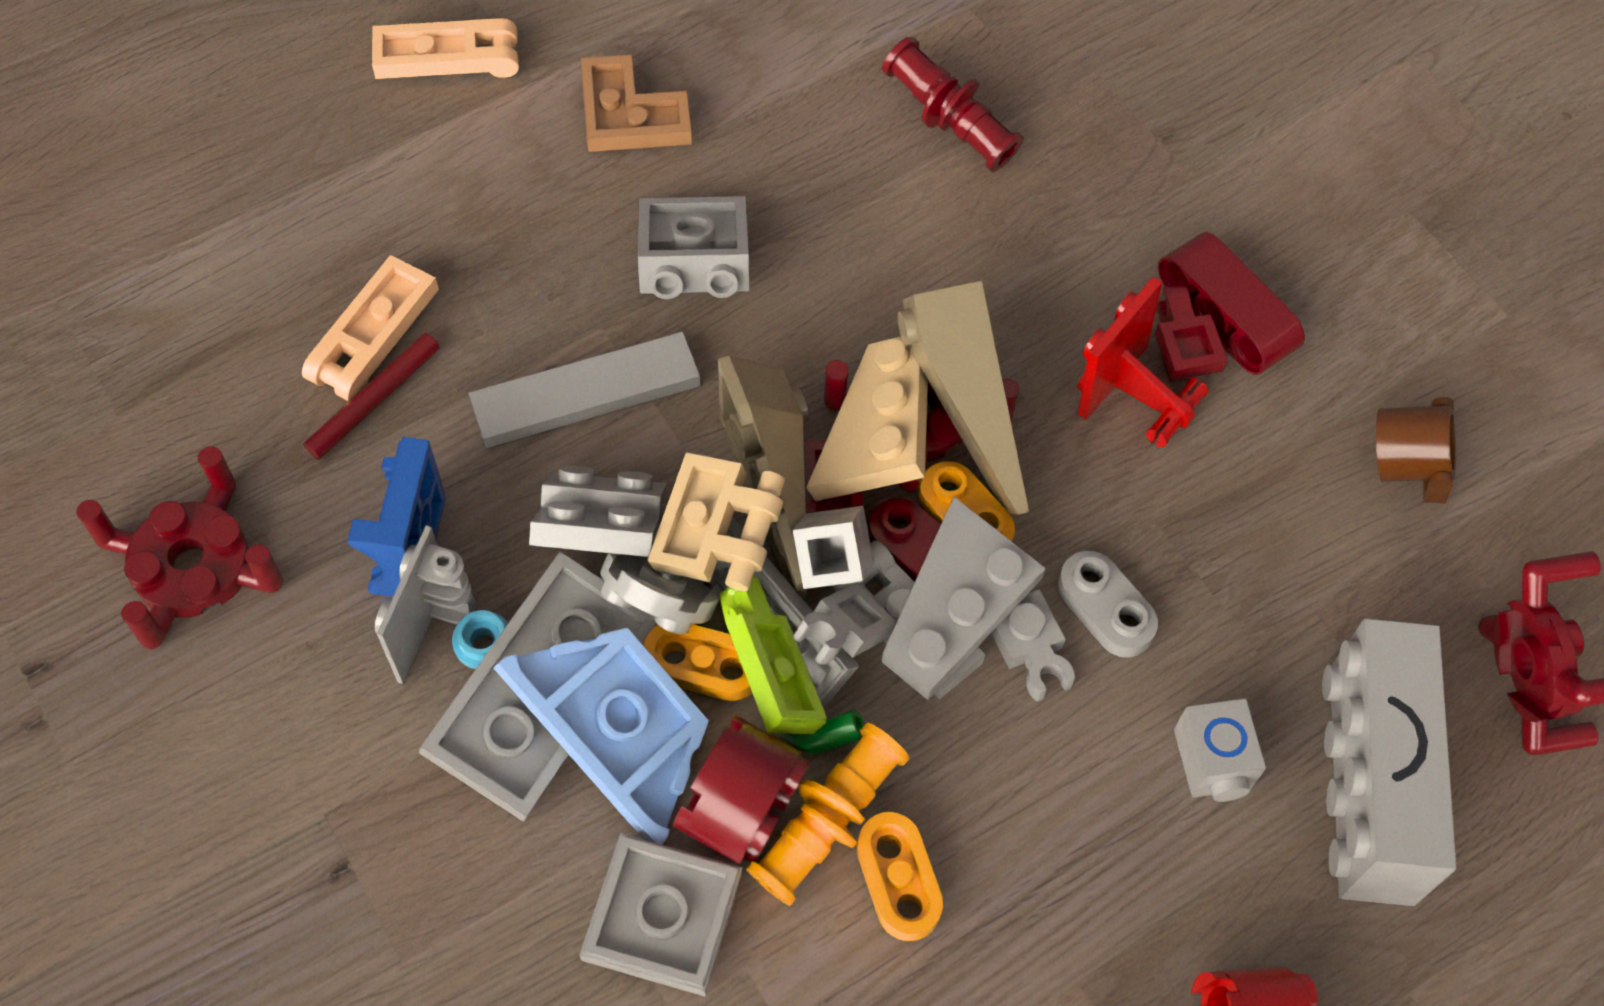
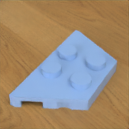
M628 628L603 633L596 638L584 641L574 640L553 645L550 649L530 654L512 655L503 658L493 669L644 840L663 844L670 831L667 826L678 795L683 794L691 772L690 762L693 753L700 747L709 721Z

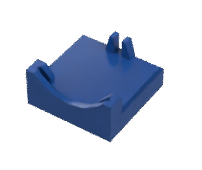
M402 437V440L398 443L395 457H384L381 468L385 471L384 477L389 480L379 522L353 519L348 537L349 546L364 553L378 564V566L372 569L371 580L368 585L370 594L394 596L401 581L399 576L400 565L407 548L410 545L417 546L425 526L432 527L435 539L437 538L446 494L430 441L425 439Z

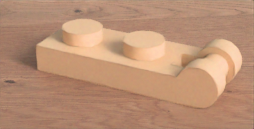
M508 19L372 26V66L375 78L490 72L499 78L511 77L517 73L519 67L518 54L513 49L517 44V27ZM478 45H489L487 47H478Z
M390 255L309 354L303 365L302 376L318 386L328 384L334 387L337 396L350 401L368 385L371 375L438 292L439 288L436 277ZM343 354L352 357L345 368L337 364V361Z

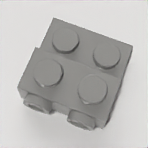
M746 196L639 198L638 271L640 294L653 293L661 299H672L680 293L709 292L714 297L726 298L737 291H749Z
M562 466L559 468V473L551 472L542 484L541 508L530 522L529 545L649 557L665 512L667 483L653 482L651 474L636 471L620 472L617 478L594 476V469L583 466Z

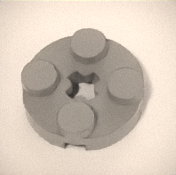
M614 553L607 554L600 571L604 580L600 593L607 601L625 608L634 606L654 615L655 621L659 626L677 634H687L692 624L705 623L711 619L720 600L719 594L721 589L718 584L710 591L703 584L704 581L654 570L647 561L648 557Z

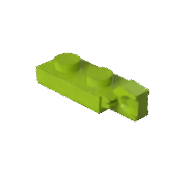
M753 576L748 591H739L728 586L719 594L725 622L767 733L814 734L826 724L825 720L827 717L798 644L793 638L794 634L787 617L775 615L770 609L757 576Z

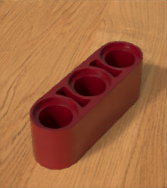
M1209 232L1200 233L1159 260L1158 273L1165 287L1179 284L1186 285L1195 317L1207 314L1212 315L1223 348L1247 372L1254 375L1261 374L1304 344V329L1295 314L1214 234Z

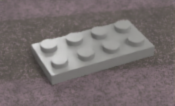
M562 552L557 554L419 750V754L523 822L569 754L493 668L507 656L530 654L550 649L553 645L574 640L584 641L596 638L603 633L628 628L643 644L648 633L656 625L654 615L634 606L625 608L607 601L600 593L604 580Z

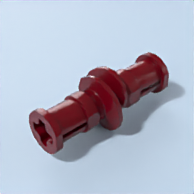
M905 37L889 52L883 62L882 72L888 77H897L912 91V96L925 105L922 112V121L927 127L935 128L939 126L943 131L951 127L954 134L962 142L970 144L987 160L986 167L991 172L998 171L1011 160L1021 147L1024 137L1019 132L1011 133L992 116V111L988 107L974 99L980 86L979 81L973 79L963 87L959 86L958 80L955 77H951L950 73L943 66L936 65L919 49V41L914 37Z

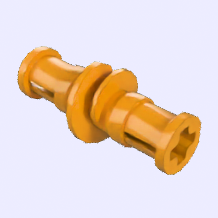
M866 723L861 728L860 733L863 737L842 763H837L828 773L824 785L811 780H802L798 790L806 804L800 807L801 813L791 819L782 829V836L759 864L753 861L746 868L747 872L763 888L788 906H791L796 900L793 892L817 863H822L830 853L834 841L851 848L857 844L847 825L850 822L862 824L865 819L859 811L866 808L876 796L875 791L896 765L904 766L910 759L907 752L897 741L871 723Z

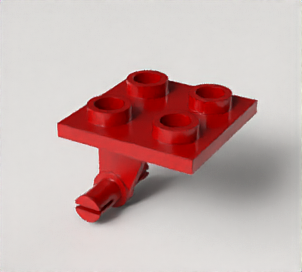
M1152 277L1138 294L1131 291L1123 299L1115 314V321L1107 331L1099 328L1088 341L1083 352V358L1087 360L1086 369L1077 385V389L1081 391L1077 415L1087 420L1116 386L1161 413L1156 422L1146 431V437L1152 444L1158 438L1156 446L1163 448L1179 428H1187L1195 417L1193 410L1207 396L1209 389L1203 381L1197 387L1199 379L1192 377L1176 395L1138 360L1148 348L1162 281Z

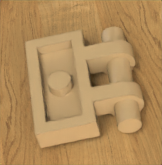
M686 452L647 561L656 571L710 582L717 560L731 563L725 584L735 590L748 591L754 572L762 570L767 555L763 545L771 522L778 521L784 504L779 497L785 478L775 472L764 471L762 472L757 489L743 487L747 472L742 463ZM734 511L748 514L740 539L726 536Z

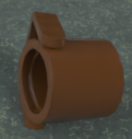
M1435 398L1431 406L1378 409L1376 452L1378 472L1382 482L1423 480V501L1446 504L1453 486L1456 470L1454 401L1451 398Z

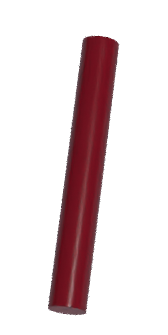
M423 333L303 443L305 449L315 459L320 460L440 349L437 341L428 333Z

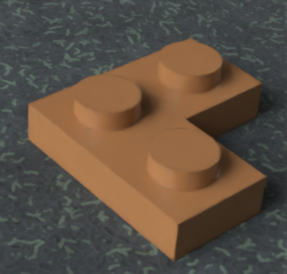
M632 55L581 58L588 152L692 145L687 91L635 94Z

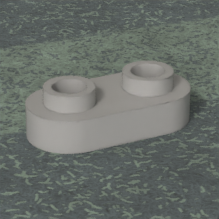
M1081 551L1071 555L1065 561L1058 579V592L1064 603L1102 647L1111 654L1119 657H1135L1144 653L1151 645L1158 629V617L1154 608L1107 556L1095 551ZM1092 572L1098 576L1100 581L1088 582L1081 576V573ZM1130 615L1136 619L1138 625L1134 627L1126 626L1121 622L1119 616Z

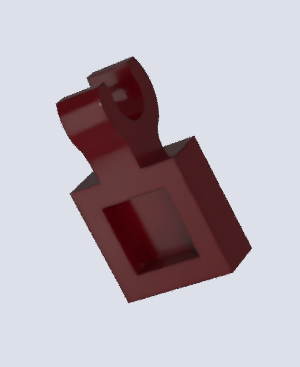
M1185 284L1163 287L1162 292L1165 300L1158 301L1157 304L1158 315L1162 323L1158 324L1154 335L1170 381L1223 372L1228 360L1212 315L1207 314L1195 317L1190 295Z

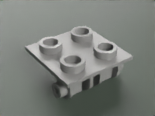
M425 526L417 546L410 545L405 551L400 565L399 576L401 581L393 599L386 598L382 602L375 620V632L395 678L401 684H404L432 618L458 624L467 614L476 611V602L471 594V586L464 570L461 556L453 550L438 546L432 527Z

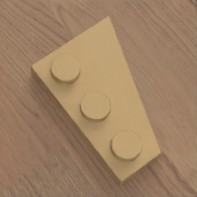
M901 336L868 344L806 487L815 501L925 478L928 379L914 357L912 344L905 345Z

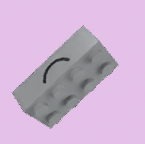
M1363 619L1351 638L1343 641L1340 653L1332 664L1326 665L1322 679L1324 700L1331 701L1332 721L1328 722L1325 730L1324 750L1327 757L1333 758L1334 779H1331L1328 784L1326 806L1328 815L1336 817V839L1332 840L1329 849V871L1332 877H1338L1339 899L1416 906L1456 870L1440 626Z

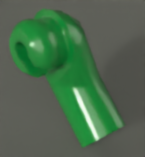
M856 709L827 718L825 720L826 724L814 734L780 735L804 751L816 755L860 740L863 737L860 730L865 723L861 714Z

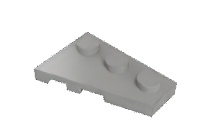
M953 497L883 651L882 663L924 698L929 700L1041 581L1046 568L961 501Z

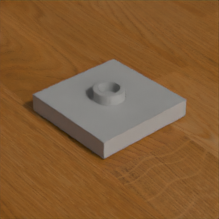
M620 833L579 954L581 961L706 997L743 875V867Z

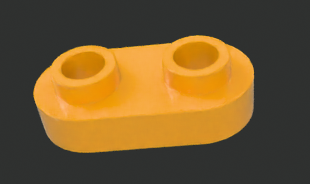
M945 461L936 463L925 471V478H923L920 484L919 502L922 509L940 524H942L952 499L955 497L1010 541H1013L1015 525L1011 515L967 467L956 462ZM943 482L953 483L958 489L947 491L940 484Z
M692 624L687 634L672 633L657 625L646 636L644 647L681 689L726 701L742 700L753 694L730 634ZM672 651H679L685 655L684 660L677 664L666 662L664 657ZM731 666L737 667L743 672L739 678L734 680L725 678L721 673L725 668Z
M895 812L876 814L868 819L860 830L857 856L877 916L882 927L891 936L903 941L923 939L933 932L939 922L943 910V898L920 832L916 825L902 814ZM883 842H891L898 847L900 854L892 859L884 858L878 853L877 846ZM903 901H912L918 905L921 913L912 919L905 918L898 912L897 906Z

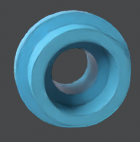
M486 610L474 611L462 618L452 635V646L460 662L467 667L476 669L508 625V622L499 614ZM489 636L494 639L493 644L487 648L477 649L473 647L474 642L479 637Z

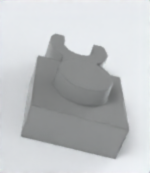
M855 582L822 599L814 612L805 616L794 633L793 638L799 642L807 637H811L821 642L823 647L815 660L819 664H828L834 660L841 648L854 658L886 640L893 631L897 621Z
M1040 589L1028 593L991 634L1009 669L1025 663L1029 671L1026 678V688L1030 696L1038 702L1044 699L1047 691L1045 684L1041 680V675H1055L1066 691L1071 689L1075 680V673L1068 660L1054 653L1063 648L1066 639Z

